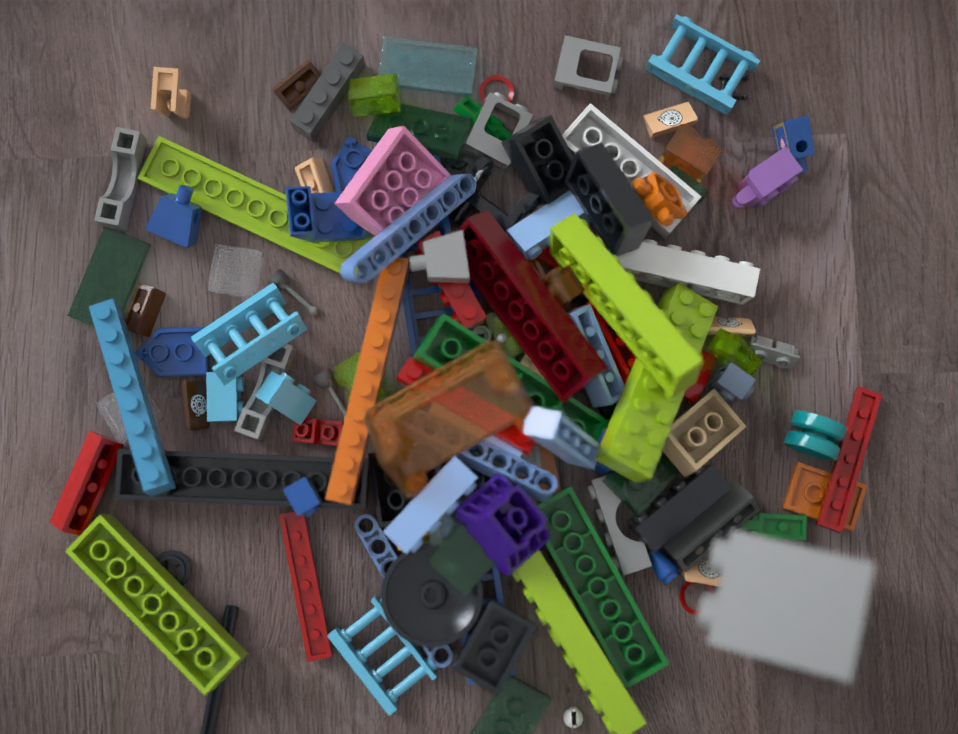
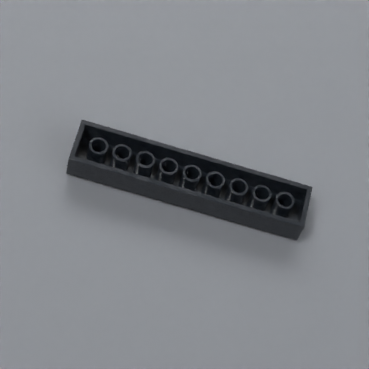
M118 449L114 499L292 506L283 489L303 477H309L323 501L318 507L368 509L369 459H364L354 504L350 505L325 499L335 457L165 451L176 488L151 497L143 491L131 449Z

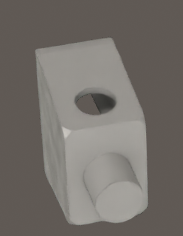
M463 230L423 242L425 255L410 256L411 271L427 270L429 282L469 283L470 277Z

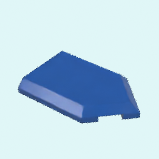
M348 136L343 147L331 162L336 192H343L373 151Z
M205 327L158 328L151 335L152 337L135 352V355L146 363L159 377L206 375V372H209V355L204 357L191 338Z

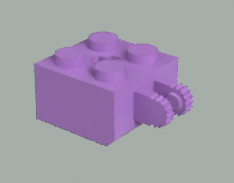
M785 146L749 171V174L739 182V192L732 198L731 204L737 209H741L748 204L751 208L757 204L760 207L764 206L773 197L783 193L799 180L797 175L803 171L802 167Z

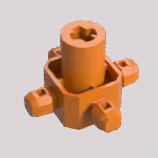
M657 172L649 174L647 180L637 178L633 181V189L637 191L639 198L651 212L653 219L663 226H670L674 218L683 219L687 216V210L683 205L679 190L673 183Z

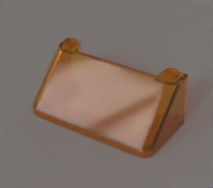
M489 341L372 406L366 412L365 422L380 464L409 499L423 491L427 486L428 479L425 472L515 423L520 431L524 432L526 419L530 415L532 407H536L501 345L497 341Z

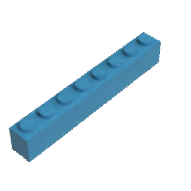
M113 298L89 306L143 491L152 497L175 489L176 486L122 309Z

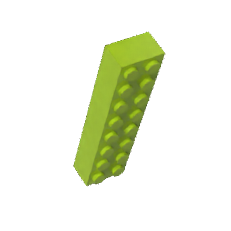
M573 213L550 228V255L671 399L696 383L703 363L700 352L687 343L682 331L674 328L669 322L667 314L654 305L649 293L641 290L634 276L622 268L617 256L611 255L606 249L603 240L598 236L596 237L590 231L588 223L584 219H580L576 213Z
M678 282L664 290L657 308L662 309L667 314L669 322L674 328L682 331L687 343L701 352L718 306ZM636 357L594 459L636 483L651 479L686 389L671 399Z
M112 514L99 515L65 551L204 695L214 691L249 654Z
M538 550L512 575L517 582L523 581L525 587L521 589L530 604L536 602L538 608L535 611L543 625L545 626L549 623L552 628L548 631L557 647L562 645L565 649L561 653L570 669L576 667L578 670L575 676L583 690L587 691L589 689L591 691L588 697L598 714L602 711L605 715L601 718L611 734L633 733L647 724L543 555Z

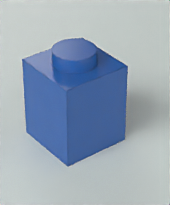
M303 477L283 489L297 516L305 514L307 518L320 510L318 505L322 504L323 501L309 477Z

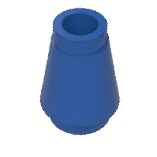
M658 549L656 552L651 551L648 553L658 580H662L665 585L681 574L677 569L679 566L662 550Z

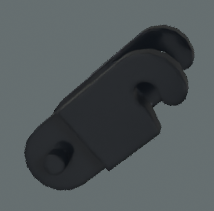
M733 73L731 76L723 74L718 77V80L722 81L721 90H724L726 82H729ZM745 75L740 81H748L749 75ZM734 90L732 97L735 100L743 101L747 100L748 95L741 96V93H736Z

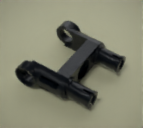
M483 155L476 161L472 169L474 173L472 176L476 181L475 192L455 208L449 215V218L462 225V222L472 208H476L480 212L489 210L506 233L509 228L522 221L527 214H531L539 206L542 196L534 190L530 191L519 200L511 214L508 215L479 193L491 175V169L494 164L493 160Z

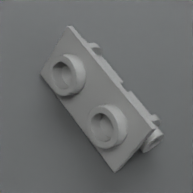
M759 335L750 337V348L745 356L753 358L755 361L774 364L779 368L792 369L800 358L798 355L799 349L795 348L794 345L777 341L775 348H773L772 339Z

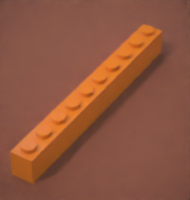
M398 256L380 272L325 499L350 505L354 504L411 266L408 258Z

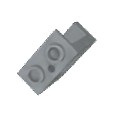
M565 35L553 89L562 90L564 85L605 94V100L608 101L610 94H615L618 79H614L615 72L620 71L623 57L619 56L621 48ZM582 51L612 57L613 63L608 81L602 82L577 75V66Z
M490 92L484 100L485 103L462 149L479 158L486 155L493 160V165L504 170L509 166L511 160L501 144L503 141L491 136L484 130L494 106L519 119L513 134L526 127L533 115L528 112L526 107L508 102L507 98L502 94Z

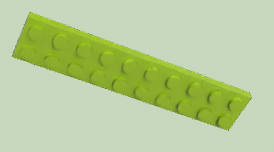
M158 136L138 176L140 181L167 194L172 193L176 195L179 185L191 187L194 191L190 201L200 205L202 210L340 275L342 264L375 237L372 236L363 240L318 243L291 237L285 194L161 136ZM357 267L355 269L356 276L358 275Z

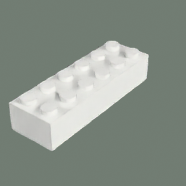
M591 103L562 134L573 157H575L578 150L603 143L607 151L612 154L620 170L624 172L632 188V183L637 178L647 180L649 174L657 172L673 183L679 190L687 213L701 198L698 193ZM674 218L673 223L668 227L654 220L651 227L666 239L682 219Z
M644 239L639 249L617 256L622 268L626 272H630L637 281L667 288L679 282L699 295L741 305L755 297L760 268L753 267L754 264L750 262L739 261L738 264L730 262L728 257L715 256V258L705 256L706 253L698 250H692L691 253L681 251L682 248L679 246L667 245V247L657 245L658 242Z

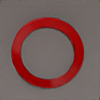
M492 75L482 82L479 95L483 103H485L484 88L491 81L505 83L509 89L507 101H512L514 88L506 77Z
M687 581L680 590V603L687 612L698 615L699 610L689 608L684 600L686 588L695 583ZM703 584L708 588L709 592L715 593L711 585Z

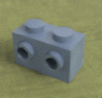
M731 362L719 368L707 387L711 390L715 389L726 403L741 401L743 398L746 400L755 389L752 385L756 379Z

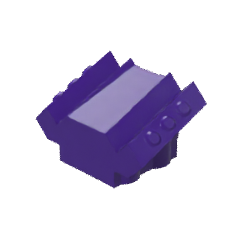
M498 474L493 476L455 509L456 519L466 524L467 533L477 540L488 558L497 562L498 571L508 576L550 540L549 529L545 525L548 519L520 485L514 487L507 478Z

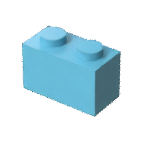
M271 371L255 396L301 425L317 400L309 396L311 390L300 383L297 387L293 385L295 379L284 372L278 375Z
M206 372L207 422H238L242 409L245 406L244 401H241V392L245 390L244 377L240 375L224 386L215 372Z

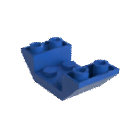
M310 186L285 187L291 237L318 243L363 240L374 236L352 221L335 205L342 192L311 193Z

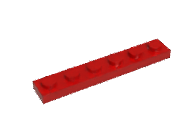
M409 357L397 376L396 380L527 456L536 443V440L524 433L525 422Z
M860 386L855 389L845 423L848 429L844 440L840 441L839 444L840 453L832 467L817 518V526L837 533H843L882 394Z
M295 511L279 514L307 662L330 658L333 656L330 639L327 636L329 632L305 514L297 516Z

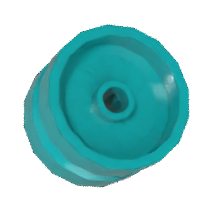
M799 410L794 411L790 423L800 431H787L783 444L816 458L833 462L837 461L840 448L831 441H843L848 428L835 420L821 415Z

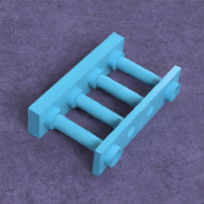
M676 14L671 27L676 30L675 34L661 56L652 54L645 71L728 116L736 102L732 97L734 90L746 70L754 73L760 60L752 52L743 51L695 25L690 18L681 17ZM685 35L697 43L683 66L678 68L670 64L669 60ZM707 47L718 54L703 79H697L691 75L690 71L704 48ZM727 58L738 64V67L724 90L719 91L712 87L711 82Z
M274 283L191 337L204 357L210 354L213 355L218 364L212 367V369L224 386L308 330L297 311L289 316L282 308L286 301ZM274 312L281 322L268 330L261 320ZM253 326L260 336L247 344L241 333ZM233 340L239 350L226 358L220 347Z
M376 595L371 600L375 606L346 630H340L337 626L327 636L390 716L398 708V697L426 674L432 680L437 678L435 670L438 667L431 662L429 657L425 658L415 644L408 642L398 635L405 644V647L378 669H370L366 663L368 661L367 657L397 634L390 626L362 649L358 648L356 650L350 643L353 636L378 616L382 615L387 621L381 599ZM412 654L421 666L393 689L389 688L387 690L381 683L383 681L382 677Z

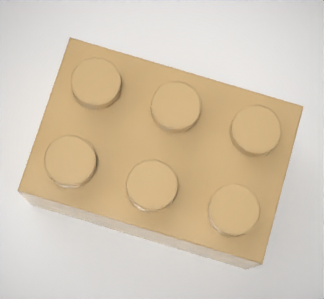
M713 389L673 421L662 451L681 474L686 477L702 467L738 435L746 425L719 393Z

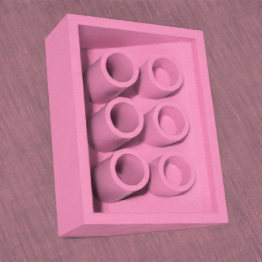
M405 126L390 128L342 192L335 205L352 221L376 236L451 175Z

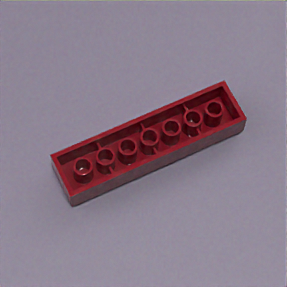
M486 210L469 217L458 231L463 230L470 280L562 403L566 402L600 376L608 368L490 211Z

